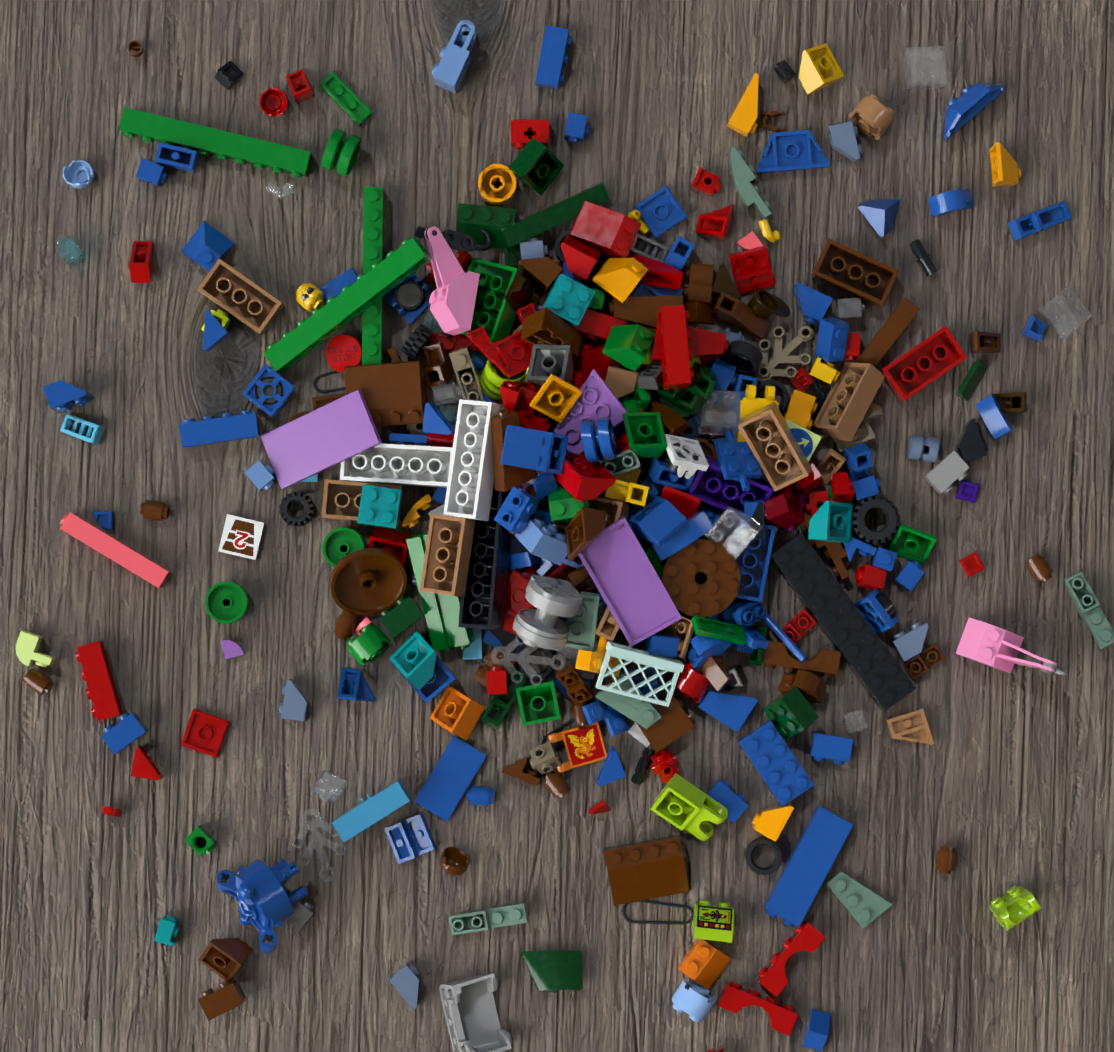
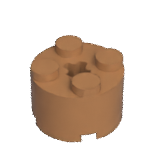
M870 94L869 97H863L849 114V118L851 120L853 117L855 120L853 125L861 133L869 138L871 135L876 136L874 139L878 140L894 121V111L890 107L882 105L875 95Z

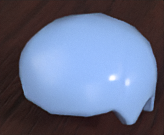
M73 160L69 166L63 168V178L73 188L82 189L93 181L94 170L84 160Z

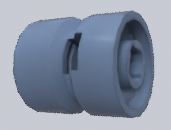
M912 434L908 447V459L919 460L923 458L924 461L935 463L939 450V438L927 437L924 439L921 435ZM924 445L927 446L926 452L923 451Z

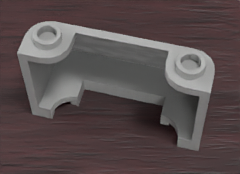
M486 973L440 985L439 991L453 1052H503L512 1049L511 1035L506 1030L501 1029L493 992L497 990L499 982L494 973Z

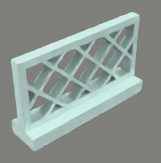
M608 641L605 648L607 651L595 687L669 707L684 664L677 659L650 655L647 651ZM610 656L618 658L621 664L611 669L608 665ZM635 662L639 669L629 674L625 665ZM623 667L626 676L616 680L613 672ZM648 667H654L656 674L646 678L643 670ZM668 671L673 672L672 680L665 683L661 675ZM641 672L645 680L635 685L631 677ZM611 674L615 682L609 686L602 685L603 678ZM659 677L663 685L653 690L649 682ZM629 679L633 687L626 691L622 690L619 684ZM647 684L651 692L640 695L637 689ZM664 688L667 692L665 701L659 700L655 693Z

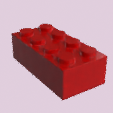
M685 305L662 306L657 312L663 389H687L692 380H694L693 368L690 369L692 350L688 349V341H691L690 330L686 328L687 322H689L688 310H685Z
M944 326L880 370V372L885 376L884 379L902 403L965 360L967 356L948 328Z

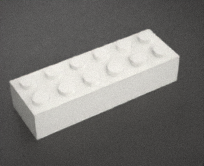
M459 399L443 515L480 521L489 520L494 484L491 417L498 415L497 412L504 409L503 405L493 402Z
M379 444L341 462L340 480L447 488L453 447Z

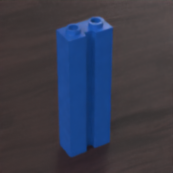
M817 805L763 906L767 910L766 914L773 918L777 916L783 918V923L792 928L794 925L800 926L852 829V823Z

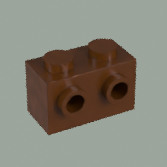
M228 979L219 984L220 988L214 991L210 988L201 993L202 997L198 1001L208 1021L246 1001L236 980L230 982Z

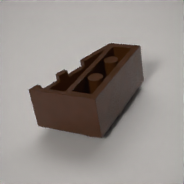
M545 307L524 319L520 339L532 345H571L572 359L578 357L582 336L550 309Z

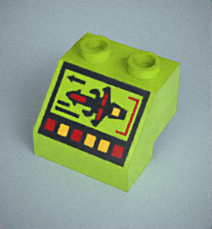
M700 900L699 903H695L692 923L693 938L732 943L734 908L730 907V903L719 902V905H712L711 901Z

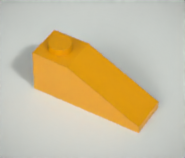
M757 73L754 74L727 124L728 128L745 137L749 133L753 134L758 125L755 123L758 111L759 74Z

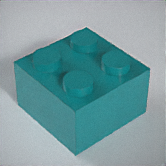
M561 273L558 275L541 309L547 307L564 322L577 327L596 291Z
M363 484L357 523L397 529L403 491Z

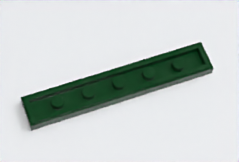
M600 182L500 230L507 247L510 248L578 216L585 201L601 205L610 199L603 182Z

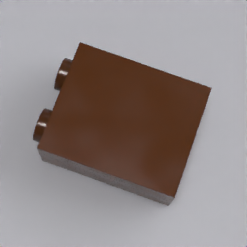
M672 695L669 707L659 704L654 706L661 715V718L649 728L645 729L637 723L656 753L694 728L692 723L695 720L690 712H684L682 709L684 703L679 696L675 698Z

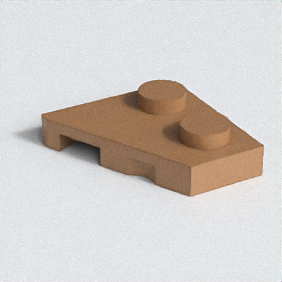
M923 708L886 719L892 739L934 744Z

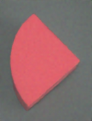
M753 231L737 242L740 247L747 250L763 246Z
M366 617L358 625L355 632L360 636L362 634L361 630L368 624L373 625V622Z

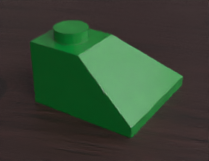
M660 412L623 413L622 416L630 450L641 458L660 457L667 448Z

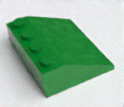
M472 258L468 271L478 273L480 276L471 330L461 333V335L466 336L467 333L483 326L492 344L509 336L516 312L504 299V296L519 270L518 268Z

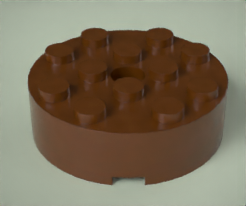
M698 539L667 558L663 568L662 583L680 612L690 616L709 617L724 611L735 599L740 587V570L734 556L723 545L711 540ZM698 573H703L706 576V581L703 584H698L695 580V576Z

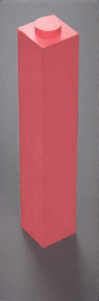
M75 513L65 514L60 522L62 524L61 530L158 588L163 587L171 574V571Z

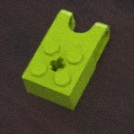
M676 773L658 794L650 809L681 831L685 829L702 841L709 840L713 835L714 828L710 822L718 825L723 823L728 817V810L722 804Z
M1017 885L1009 888L1007 894L1003 897L998 896L991 901V905L988 906L1000 926L1007 931L1041 909L1033 894L1022 886L1017 887Z

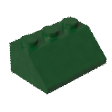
M458 203L456 232L467 234L478 243L485 244L487 238L481 232L484 229L492 237L490 248L513 250V246L507 247L500 229L516 222L517 211L511 208Z

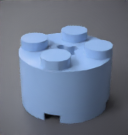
M684 978L672 997L673 1008L681 1013L683 1011L686 1012L693 1021L699 1023L700 1020L706 1018L717 998L715 995L711 997L709 995L710 991L693 980L688 983L687 978Z

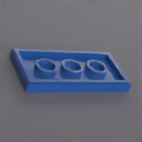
M454 735L414 802L448 821L487 755Z

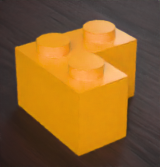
M793 390L783 416L785 421L788 419L810 430L813 422L810 419V413L814 414L818 404L815 402L816 397Z

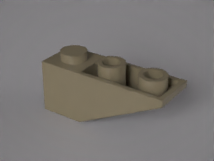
M470 345L451 351L449 356L464 400L486 402Z

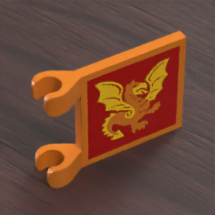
M598 722L589 724V727L585 729L575 727L548 735L551 743L560 740L564 742L569 761L561 762L562 765L557 767V771L560 773L604 760L607 756Z

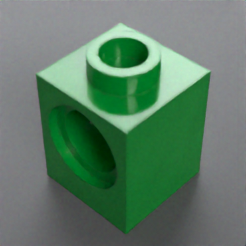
M201 825L184 840L199 856H202L204 853L208 855L215 848L213 844L216 842ZM198 837L206 839L205 847L198 845Z

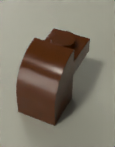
M443 342L422 347L428 364L423 369L428 388L444 385L449 382L452 377V362L446 356Z
M797 670L796 674H783L778 690L783 694L796 686L808 703H822L827 686L818 676L807 671Z

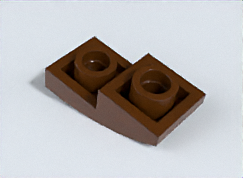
M937 642L922 650L921 653L908 659L903 663V666L914 680L929 671L930 668L944 661L946 656Z
M573 664L556 672L557 679L566 688L567 695L577 706L593 698L590 688Z

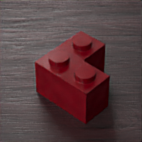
M793 484L773 491L770 499L764 502V514L767 520L784 529L805 521L798 492Z

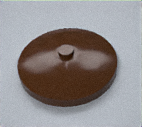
M378 548L361 549L348 554L336 564L330 576V591L335 603L344 611L362 616L374 615L394 606L401 599L406 590L407 575L404 565L393 553Z

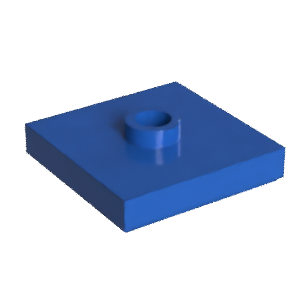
M667 185L634 206L640 212L641 218L655 239L687 218V215Z

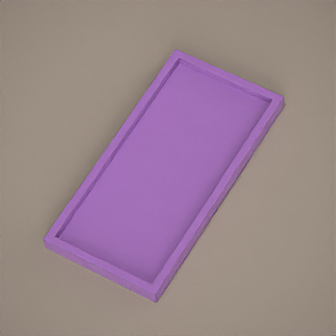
M356 390L261 436L281 489H286L382 443L361 390Z
M625 517L607 526L579 554L581 561L631 647L682 619Z

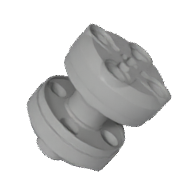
M532 575L526 588L525 598L537 609H521L515 617L512 628L528 646L563 651L569 637L570 628L558 616H575L580 609L583 597L566 580Z

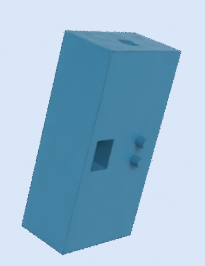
M398 779L373 796L369 793L366 795L368 799L364 800V798H361L360 801L362 803L332 822L343 842H346L412 799L401 779Z

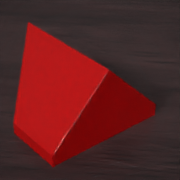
M733 204L707 214H700L695 232L724 240Z

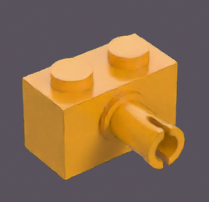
M600 636L597 651L595 652L578 650L575 669L599 674L607 651L605 648L610 640ZM610 656L608 665L611 669L621 664L618 658ZM621 668L613 672L615 677L619 678Z

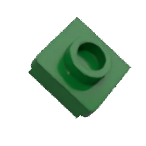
M637 385L634 397L623 399L624 408L628 413H635L641 408L646 412L647 406L651 401L650 393L646 389H640V386Z

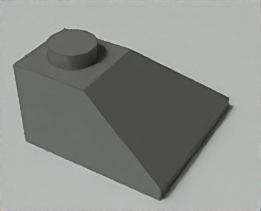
M533 344L527 380L543 386L552 373L572 384L573 361L571 345Z

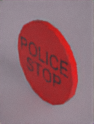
M342 334L335 336L326 347V359L330 367L337 372H344L345 366L359 365L362 360V348L356 338L351 335Z

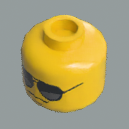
M304 283L297 289L296 301L307 311L311 312L323 306L324 293L314 284Z

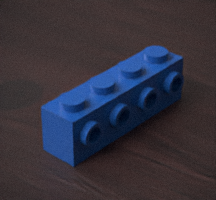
M252 410L241 411V415L233 416V413L222 414V418L214 419V416H205L202 421H195V418L185 419L184 423L179 424L182 447L184 448L261 437L258 414L252 413Z

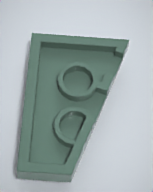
M581 591L580 595L583 599L580 609L575 616L569 617L566 622L570 632L565 647L593 651L601 594Z
M624 672L623 674H621L619 678H616V680L625 677L626 673ZM629 679L619 684L621 689L625 691L633 687ZM638 688L637 690L639 694L644 695L642 691ZM601 690L595 695L596 698L645 729L661 718V715L651 702Z
M842 871L826 882L862 928L866 927L893 905Z

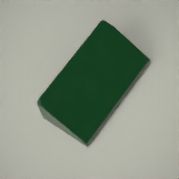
M979 360L973 362L956 392L957 396L966 401L970 400L986 371V367Z
M754 626L766 638L767 628ZM764 648L754 649L752 653H749L748 664L761 666Z

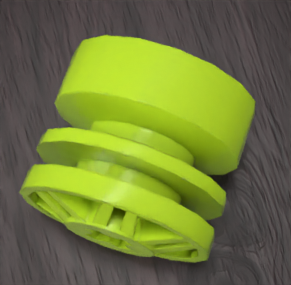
M488 359L480 376L483 392L494 400L502 401L500 388L503 381L522 382L526 371L508 379Z

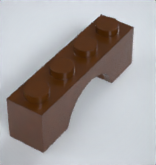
M769 641L767 649L763 651L762 663H764L766 668L775 669L776 665L783 666V670L794 672L795 668L812 674L814 671L821 672V676L832 678L833 674L838 675L841 652L819 649L813 658L801 663V661L793 659L787 653L784 643Z

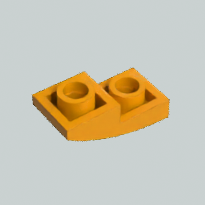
M430 494L425 495L410 509L402 522L404 527L409 526V528H412L419 523L418 519L421 516L418 510L424 511L432 506L430 502L433 499Z

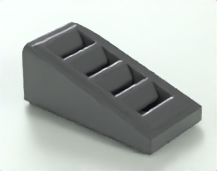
M637 233L629 253L664 262L669 247ZM636 240H639L638 245L635 249L634 245L636 243ZM643 243H646L645 249L642 252L641 248L643 246ZM651 245L654 246L651 255H648ZM658 248H659V249H661V251H660V254H659L658 259H657V258H655V255H656L657 250H658Z
M652 361L639 375L640 389H659L663 381L661 361Z

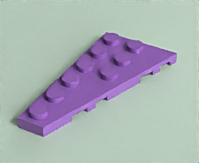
M595 369L592 370L590 376L580 388L582 394L562 422H558L552 432L569 436L566 453L584 452L581 437V421L592 419L597 426L599 418L609 416L614 428L623 421L622 414L628 413Z

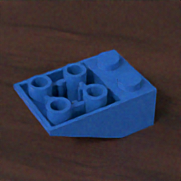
M507 425L500 464L562 475L569 436Z

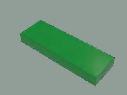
M334 72L319 84L359 126L373 114L364 102Z
M696 615L691 619L696 635L744 645L747 642L742 626Z

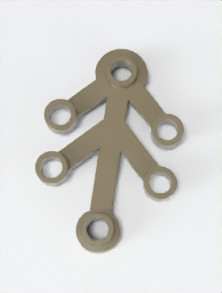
M809 326L801 327L798 331V336L782 350V338L785 332L782 327H775L773 329V336L775 337L774 358L769 363L768 351L771 347L770 342L766 339L761 340L759 348L763 359L757 372L754 373L758 381L771 380L772 377L795 378L797 375L795 367L789 366L786 369H774L778 364L809 365L811 357L807 353H803L800 356L788 355L802 342H810L813 339V329ZM776 330H781L782 334L778 336L775 332ZM808 330L810 333L808 336H804L802 332ZM762 343H767L768 347L764 349L761 345ZM803 357H808L809 360L808 362L804 363L801 361V359ZM766 369L768 372L766 375H762L760 371ZM789 370H794L795 373L794 375L790 376L787 374V372Z

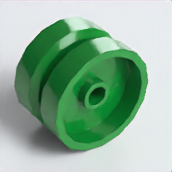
M338 128L334 129L326 145L321 167L332 171L337 165V174L348 177L357 159L362 138L352 134L346 140L345 131Z
M347 527L330 531L322 545L324 558L332 567H335L348 554L367 548L364 536L357 530ZM344 545L348 548L346 552H343L341 549Z
M223 581L216 583L206 594V611L213 620L219 623L229 624L240 621L250 609L249 594L242 585L236 582ZM225 599L230 600L229 606H227V604L224 603Z

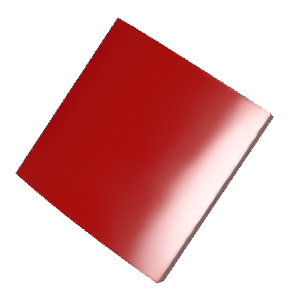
M766 246L728 255L735 286L739 294L752 292L755 287L764 289L775 286Z

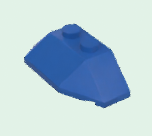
M976 83L973 87L971 85L967 86L962 91L964 95L959 99L954 97L947 104L949 107L945 111L943 139L946 141L1003 93L1006 87L1004 85Z

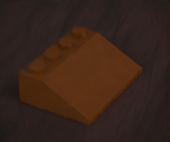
M420 360L344 367L346 395L356 390L362 391L375 426L424 422L425 404L428 402Z
M679 835L604 848L614 906L689 892Z

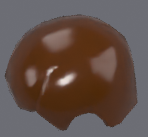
M447 847L443 850L440 858L441 868L450 875H461L466 872L469 866V856L459 848Z

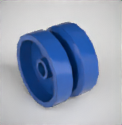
M609 416L599 418L597 426L592 419L581 421L582 444L588 463L599 462L601 453L605 460L616 459L617 444L611 418Z

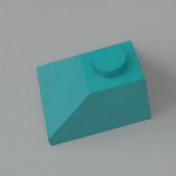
M825 501L809 521L808 539L851 543L853 505Z
M416 631L389 659L406 679L420 690L433 677L437 653Z

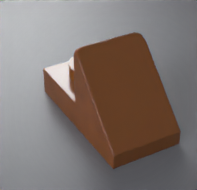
M528 756L503 767L502 773L538 786L540 777L537 776L538 773L527 769V772L523 771Z

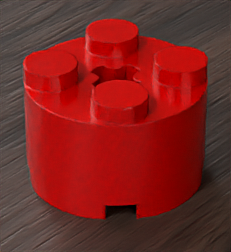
M682 662L684 668L679 674L674 690L687 699L692 697L694 699L693 702L698 704L711 683L704 673H697L690 663ZM674 673L671 674L667 682L672 680Z

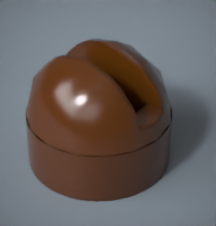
M133 40L127 45V50L132 57H140L143 53V46L141 42Z

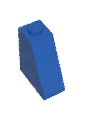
M708 690L697 707L735 732H738L758 700L754 697Z

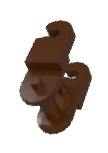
M764 111V113H761L763 125H760V128L784 132V128L779 129L774 126L775 115L785 116V112L771 111L767 113V111ZM767 117H771V125H767Z

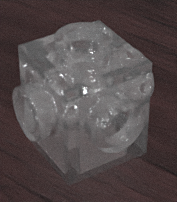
M323 770L314 791L320 794L319 798L323 801L329 802L332 800L338 802L348 781L334 773Z

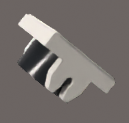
M665 434L666 450L668 453L665 463L668 468L677 473L678 477L681 478L685 475V478L689 479L696 470L707 471L709 465L698 440Z

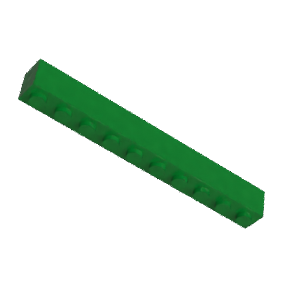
M124 107L119 130L124 133L123 136L135 139V136L142 137L143 141L153 143L155 140L164 144L196 150L198 154L203 156L213 154L217 155V159L224 161L230 158L234 159L235 163L241 165L251 163L254 164L253 167L262 170L265 167L272 168V172L278 174L288 172L291 173L290 176L300 179L302 176H308L312 159L310 151Z
M364 187L363 273H367L375 263L384 260L383 187ZM384 296L362 312V365L383 363Z
M408 238L403 241L400 248L390 251L386 255L387 258L382 262L375 263L369 272L359 275L356 279L357 281L352 285L345 286L341 290L342 293L337 297H331L324 307L314 310L311 317L300 321L297 324V328L286 332L279 342L269 345L264 355L274 370L279 373L287 371L432 259L421 242L416 238Z

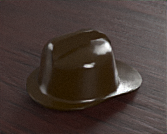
M760 287L754 288V295L747 306L753 309L758 316L767 318L773 314L780 317H788L790 315V309L782 299L766 292Z

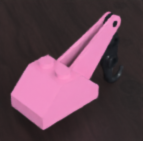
M435 226L426 229L424 233L429 255L432 258L431 264L437 289L430 295V311L444 333L455 336L471 330L480 274L471 271L465 273L451 249L461 252L488 250L492 244V237L484 229L481 232L487 238L485 244H480L471 236L453 230L441 232Z

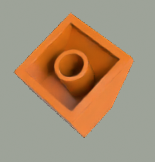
M448 685L430 719L452 734L467 740L483 713L485 706Z
M697 939L679 963L678 969L693 981L709 990L731 958L708 940Z

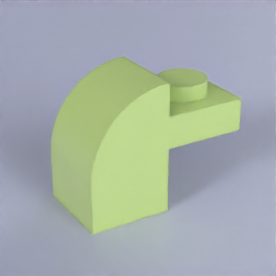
M21 631L16 643V654L19 660L26 666H33L34 660L36 661L35 664L46 668L47 665H53L55 657L38 652L43 637L27 631Z

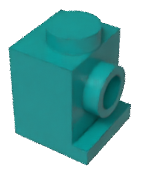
M172 915L163 916L160 919L154 941L174 946L176 940L173 937H177L180 928L177 926L178 917Z

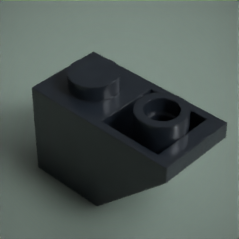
M975 419L967 422L956 445L959 455L965 463L986 456V451H988L986 441L982 440L980 433H982L979 422H975Z

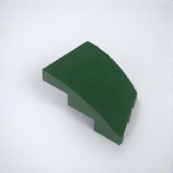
M540 950L521 952V957L527 963L528 971L534 979L538 992L557 993L561 990L580 991L583 989L582 951Z

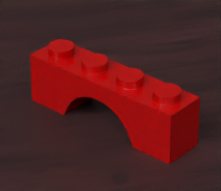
M807 920L804 923L801 922L800 926L795 928L794 931L796 933L793 937H788L783 942V949L779 953L775 952L770 958L771 963L768 967L764 966L757 974L759 976L758 982L776 997L789 983L785 975V965L788 958L795 952L802 950L814 952L826 938Z
M731 981V983L725 982L717 1001L719 1007L736 1014L743 1007L749 1005L759 1006L769 1014L772 1029L790 1036L798 1017L794 1006L787 1003L784 1006L780 1005L775 998L770 996L766 998L761 997L758 991L750 988L748 991L741 988V984Z

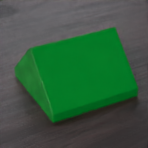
M900 523V527L897 529L898 532L893 535L888 550L896 552L897 556L910 561L914 560L920 565H924L937 537Z

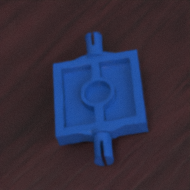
M729 431L726 433L728 442L715 445L724 480L739 481L742 491H749L751 488L748 480L760 479L762 476L760 465L748 443L736 441L734 432Z

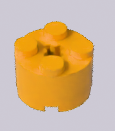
M492 164L485 168L478 178V188L481 197L492 205L498 206L509 203L517 189L514 173L503 164ZM496 181H500V185H502L498 189L492 185L496 184Z

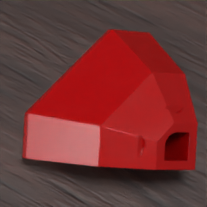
M591 343L581 344L578 357L572 359L573 378L571 385L580 389L593 369L605 381L608 367L620 366V363L602 353L604 346H592Z
M503 381L500 393L504 409L516 411L523 428L548 432L552 418L529 405L542 386L532 382Z

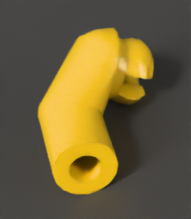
M638 210L629 212L628 217L641 223L639 229L641 235L650 231Z
M768 219L758 221L763 236L769 242L774 243L776 240H780L779 231H771Z

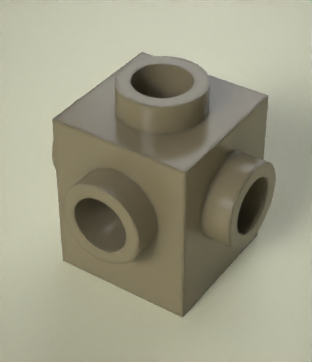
M550 741L543 745H538L529 751L531 759H529L530 764L541 775L549 773L562 765L558 752Z

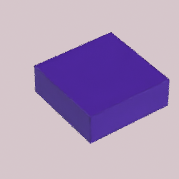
M960 480L956 499L975 503L980 484Z

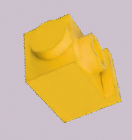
M817 357L809 375L827 384H831L832 381L836 382L840 372L834 369L835 365L825 360L821 363L822 358Z

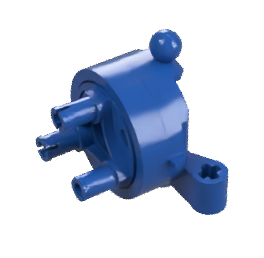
M258 859L245 868L240 866L236 877L229 870H222L217 875L218 890L235 897L239 903L240 923L246 926L252 924L259 931L260 949L266 954L273 953L277 948V936L272 928L274 926H282V921L293 914L292 906L308 895V892L302 885L291 893H286L284 887L286 880L300 871L297 866L295 867L296 864L294 862L288 865L284 859L270 868ZM224 879H225L226 881L229 880V882H228V883H225V881H224V882L222 883V880H224Z

